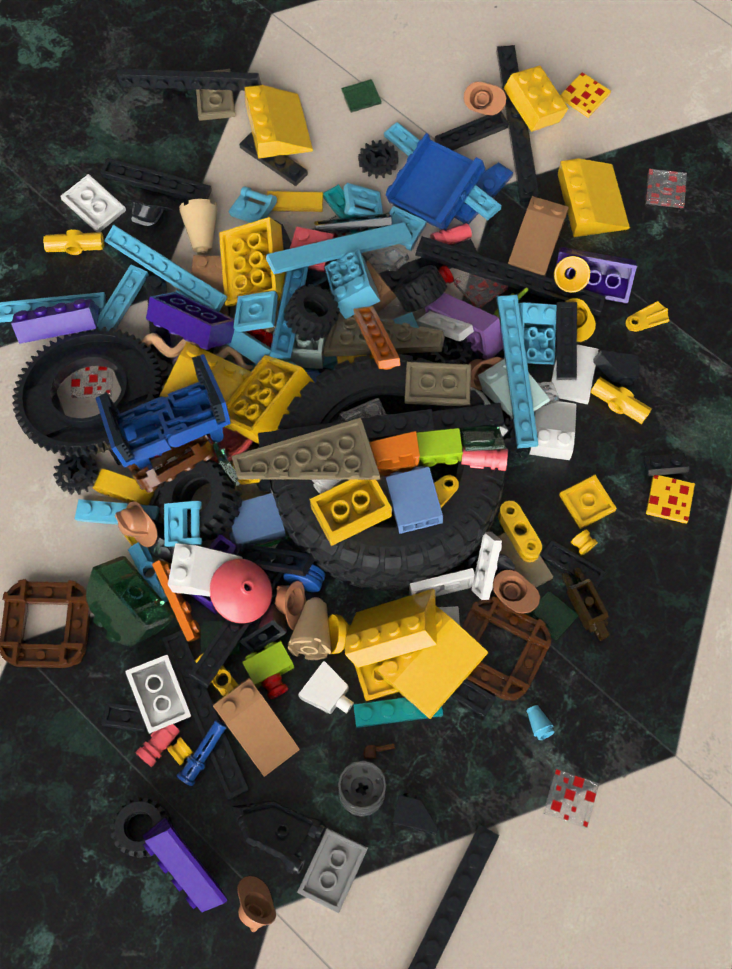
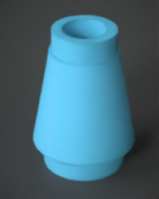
M539 706L530 707L527 713L534 736H537L538 740H543L553 735L554 726Z

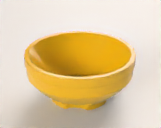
M569 256L562 259L556 265L554 279L562 290L577 292L587 285L590 279V269L583 259ZM570 267L574 268L575 276L572 279H567L564 274L565 270Z
M332 614L328 618L331 654H338L345 649V636L350 628V624L341 615Z

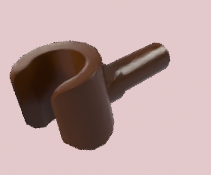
M394 744L382 746L368 745L364 749V758L376 759V752L394 749Z

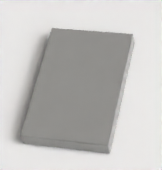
M327 828L297 893L339 913L368 848Z

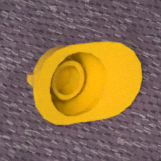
M578 298L569 299L566 302H577V342H582L592 336L595 331L596 322L588 305L583 300Z

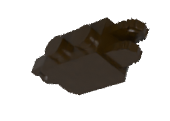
M578 567L574 568V575L579 582L575 585L569 574L563 573L562 579L568 589L566 593L585 630L594 631L599 641L608 638L610 635L606 628L608 625V612L591 580L586 579Z

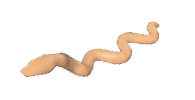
M150 333L141 340L142 343H146L147 347L153 344L163 355L170 358L179 356L186 342H188L182 339L175 347H169L157 333ZM189 342V343H191V344H193V345L199 347L198 344H196V343H194V342ZM230 346L222 348L215 354L223 359L232 355L238 366L249 371L254 368L253 365H246L242 354Z

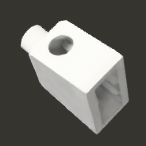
M324 661L298 694L301 700L329 714L336 707L347 713L354 704L345 696L349 690L348 685Z

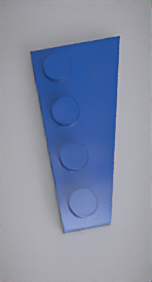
M498 162L483 172L476 185L490 197L494 198L513 177V172ZM464 202L455 218L463 224L467 223L469 225L479 213Z

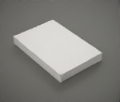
M89 174L60 196L62 201L96 232H101L126 211L125 206Z
M577 345V380H556L555 360L548 396L588 404L596 366L593 363V359L598 354L599 349Z
M471 568L410 583L409 596L429 589L435 590V597L469 589L473 585L474 570Z

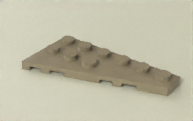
M340 312L338 320L327 335L323 350L325 357L372 355L354 315L345 319ZM380 318L397 354L442 352L445 337L443 331L422 326L414 328L408 323L400 325L396 324L394 320Z
M361 418L232 456L238 479L381 480Z

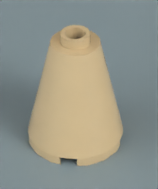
M209 199L188 200L189 204L184 206L183 202L179 206L180 214L193 251L197 252L198 255H206L212 250L218 210L217 203L211 204Z
M314 597L306 601L289 640L288 650L297 657L300 653L305 655V659L320 660L327 658L328 653L331 654L327 605L320 598Z

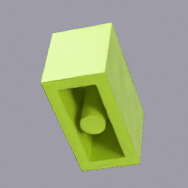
M459 428L416 433L420 454L418 465L432 467L437 463L452 465L462 461L463 451Z
M281 641L265 646V650L258 654L257 652L249 654L245 658L246 660L242 662L256 688L261 687V683L268 677L277 673L283 675L294 669L293 662Z

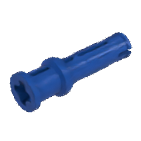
M215 719L195 753L188 756V762L181 772L177 773V777L185 784L194 786L195 778L200 770H204L205 760L227 728L223 722Z

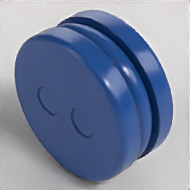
M312 564L306 576L284 573L283 578L290 585L295 581H300L304 585L305 591L318 592L324 581L325 572Z

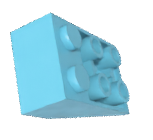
M359 248L325 266L331 293L335 297L334 301L338 302L337 308L340 309L345 319L353 316L354 309L369 307L380 302L377 288Z
M519 303L527 363L555 365L557 305Z

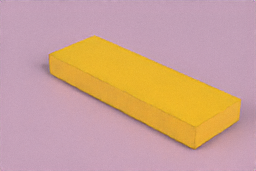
M267 191V195L271 194L277 197V203L272 211L323 212V192Z

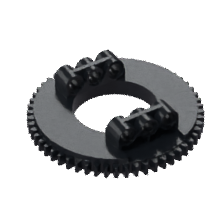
M97 327L94 331L87 330L78 334L72 333L71 336L64 335V339L58 336L56 337V343L49 341V347L43 345L44 351L37 350L38 356H31L33 362H26L28 368H22L23 374H18L20 380L15 381L17 387L13 388L15 394L12 395L14 399L12 404L15 407L13 411L16 414L15 418L24 434L34 444H38L40 448L44 447L47 452L51 450L53 454L59 452L61 456L68 454L69 457L72 455L77 457L85 455L88 457L89 454L97 455L99 452L105 453L106 450H112L101 414L88 418L66 416L57 394L59 386L69 375L80 369L91 366L110 368L114 371L121 388V393L114 403L121 414L160 397V393L163 390L161 387L163 385V376L158 360L145 342L142 343L141 339H136L133 334L129 336L127 331L122 333L121 329L115 332L114 328L108 331L106 327H103L100 331Z

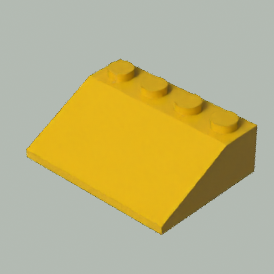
M265 85L245 87V105L258 159L313 152L298 94Z
M580 158L560 161L558 178L565 206L569 207L567 213L573 237L621 231L630 228L612 164Z
M268 217L219 232L224 295L227 296L225 306H237L238 296L276 291L278 295L277 301L281 300L286 272L273 274L266 260L267 254L283 251L281 225Z
M186 342L160 397H168V394L199 382L192 358L202 354L206 357L225 402L229 400L251 371ZM228 425L225 426V428L235 432V430L229 427Z
M264 355L226 402L231 422L228 426L259 444L258 433L278 430L283 415L289 414L287 408L295 397L302 396L300 391L310 381L315 382L303 367Z
M429 589L356 612L345 636V655L359 668L437 645L435 590Z
M437 606V645L386 659L377 669L385 681L429 719L433 717L488 654L487 650Z

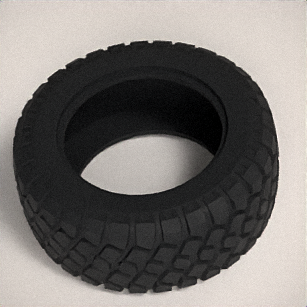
M398 354L400 366L386 370L379 369L375 359H370V356L366 355L356 357L353 363H350L348 360L334 366V371L331 372L327 369L316 376L317 382L313 383L310 381L300 391L302 396L295 397L287 408L289 414L283 415L278 429H291L428 409L440 411L464 407L405 404L407 362H434L423 358H418L415 361L413 356ZM470 390V407L484 405V400L475 390ZM498 427L460 432L462 451L463 447H479L491 450L493 448H497V450L503 448ZM458 461V463L452 464L450 467L453 476L459 482V488L441 508L443 523L399 534L397 524H375L333 546L330 545L311 509L310 499L320 495L313 485L315 483L312 480L272 479V489L279 515L287 532L302 553L313 555L315 559L313 563L325 572H330V576L342 582L349 581V584L360 588L370 587L371 590L385 591L386 589H392V591L408 589L410 583L449 574L450 571L455 570L478 548L482 542L483 535L489 531L496 517L503 493L505 471L498 470V468L491 470V467H484V469L471 468L470 465L461 464L462 461Z

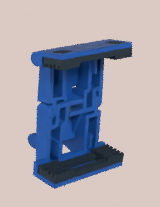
M204 354L192 358L199 382L168 394V397L156 398L121 414L107 392L95 398L111 449L124 467L136 464L139 469H142L149 464L152 465L149 458L160 457L164 452L171 450V447H179L206 434H210L212 441L215 443L223 440V427L231 424L226 402Z

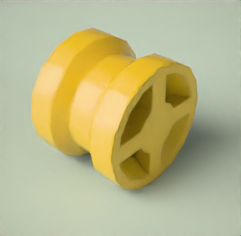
M587 529L579 533L571 541L573 546L579 548L581 555L586 554L598 543L596 539L590 537V532Z
M181 737L177 739L176 744L167 747V750L179 765L184 763L185 758L194 754Z

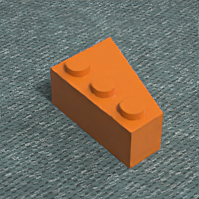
M416 431L369 442L380 477H388L394 472H409L413 468L418 467L420 454Z

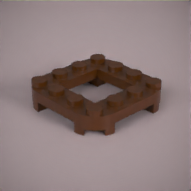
M206 434L179 447H171V450L164 452L160 457L149 458L152 465L149 464L142 469H139L136 464L129 465L128 467L139 488L145 489L147 493L156 490L162 482L174 480L178 473L190 471L201 460L207 461L214 456L213 450L215 447ZM175 456L176 459L168 463L167 460Z
M26 579L18 580V583L14 584L7 592H4L2 600L5 603L0 633V655L4 660L17 667L67 668L77 665L82 661L87 649L91 612V598L83 586L72 580H68V582H28ZM28 604L68 605L64 643H61V645L23 644Z
M497 597L476 601L472 605L462 628L477 642H479L489 622L528 642L510 677L480 662L466 679L503 700L515 701L528 691L551 645L549 630L541 619L536 620L524 613L515 612L500 602V599Z

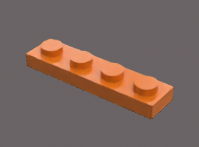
M163 560L156 561L152 566L186 640H197L201 637L199 633L201 629L198 622L192 618L190 604L184 600L181 593L172 592L168 586L171 564Z

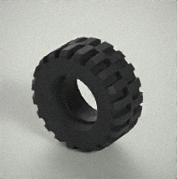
M201 460L190 471L178 473L174 480L166 482L164 487L161 486L160 490L162 494L159 498V505L162 506L160 513L164 517V504L191 501L193 495L200 487L210 483L211 497L209 503L200 512V538H202V541L207 539L213 540L217 538V534L223 535L226 533V528H231L234 524V518H238L240 513L238 508L242 506V499H240L242 489L239 487L238 479L234 477L230 470L213 460ZM187 509V537H188V538H191V510H190V509Z

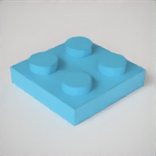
M276 291L238 296L233 327L236 333L274 327L278 299Z

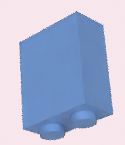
M419 466L409 472H394L386 477L387 489L399 534L443 523V514L429 467Z
M272 493L242 501V506L238 508L240 512L238 518H234V524L231 526L233 532H229L231 542L237 545L238 550L241 549L243 544H262L286 537L284 525Z

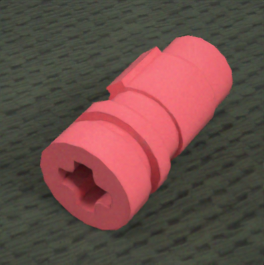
M465 223L449 228L446 231L440 230L439 232L431 233L430 239L454 245L471 238L472 232L470 226Z
M463 447L461 464L470 465L471 468L484 469V467H491V470L498 468V470L506 471L508 449L500 448V450H497V448H493L491 450L479 447Z
M171 724L153 732L150 735L151 739L148 742L145 741L143 748L140 747L135 753L152 767L157 762L156 758L159 759L161 757V753L174 741L180 730Z

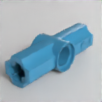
M139 542L132 545L128 551L155 604L159 605L169 601L156 572L152 577L145 576L149 569H154L152 564L155 563L148 547L142 546Z

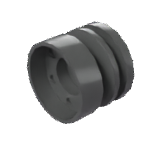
M359 761L350 764L344 769L338 782L339 798L344 809L353 815L367 816L373 814L381 807L386 793V781L380 768L373 763ZM362 786L363 789H367L366 795L362 796L361 793H357L358 787Z

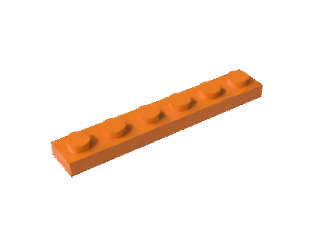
M374 307L354 309V317L378 368L388 370L395 366H400V358Z

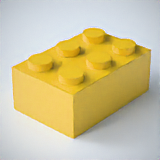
M540 65L511 74L503 88L531 132L559 123L569 109Z
M348 480L310 499L311 509L331 546L392 515V507L377 480Z

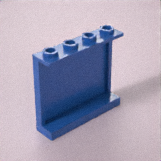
M426 133L418 141L414 152L407 158V163L403 169L397 173L393 184L388 187L386 197L390 204L446 231L485 171L483 160L476 157L473 161L432 141L429 134Z

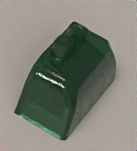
M120 556L92 568L86 590V601L91 612L95 615L93 622L99 627L104 626L107 630L106 637L110 642L117 641L122 645L134 646L161 631L175 618V614L125 556Z

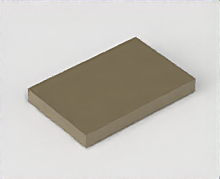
M223 69V70H214V71H205V72H231V71H230V69ZM196 90L199 121L235 117L233 91Z
M407 362L405 404L470 407L471 364Z
M521 528L515 529V532H516L517 534H519V535L525 534V532H524L523 529H521ZM506 532L498 536L502 540V548L499 554L508 556L515 564V571L521 574L535 588L553 579V575L540 555L534 562H525L520 558Z

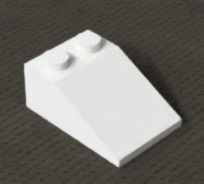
M550 400L534 412L538 447H530L529 455L570 460L575 439L576 404Z
M175 543L168 586L174 593L210 596V582L214 572L225 562L233 559H243V557L201 546Z
M168 655L125 671L149 734L191 717Z

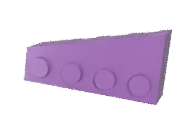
M443 293L437 300L425 307L426 313L432 311L472 324L474 332L467 336V342L472 343L471 348L474 352L478 350L484 354L483 358L485 360L493 358L503 349L500 321L495 315L446 293Z

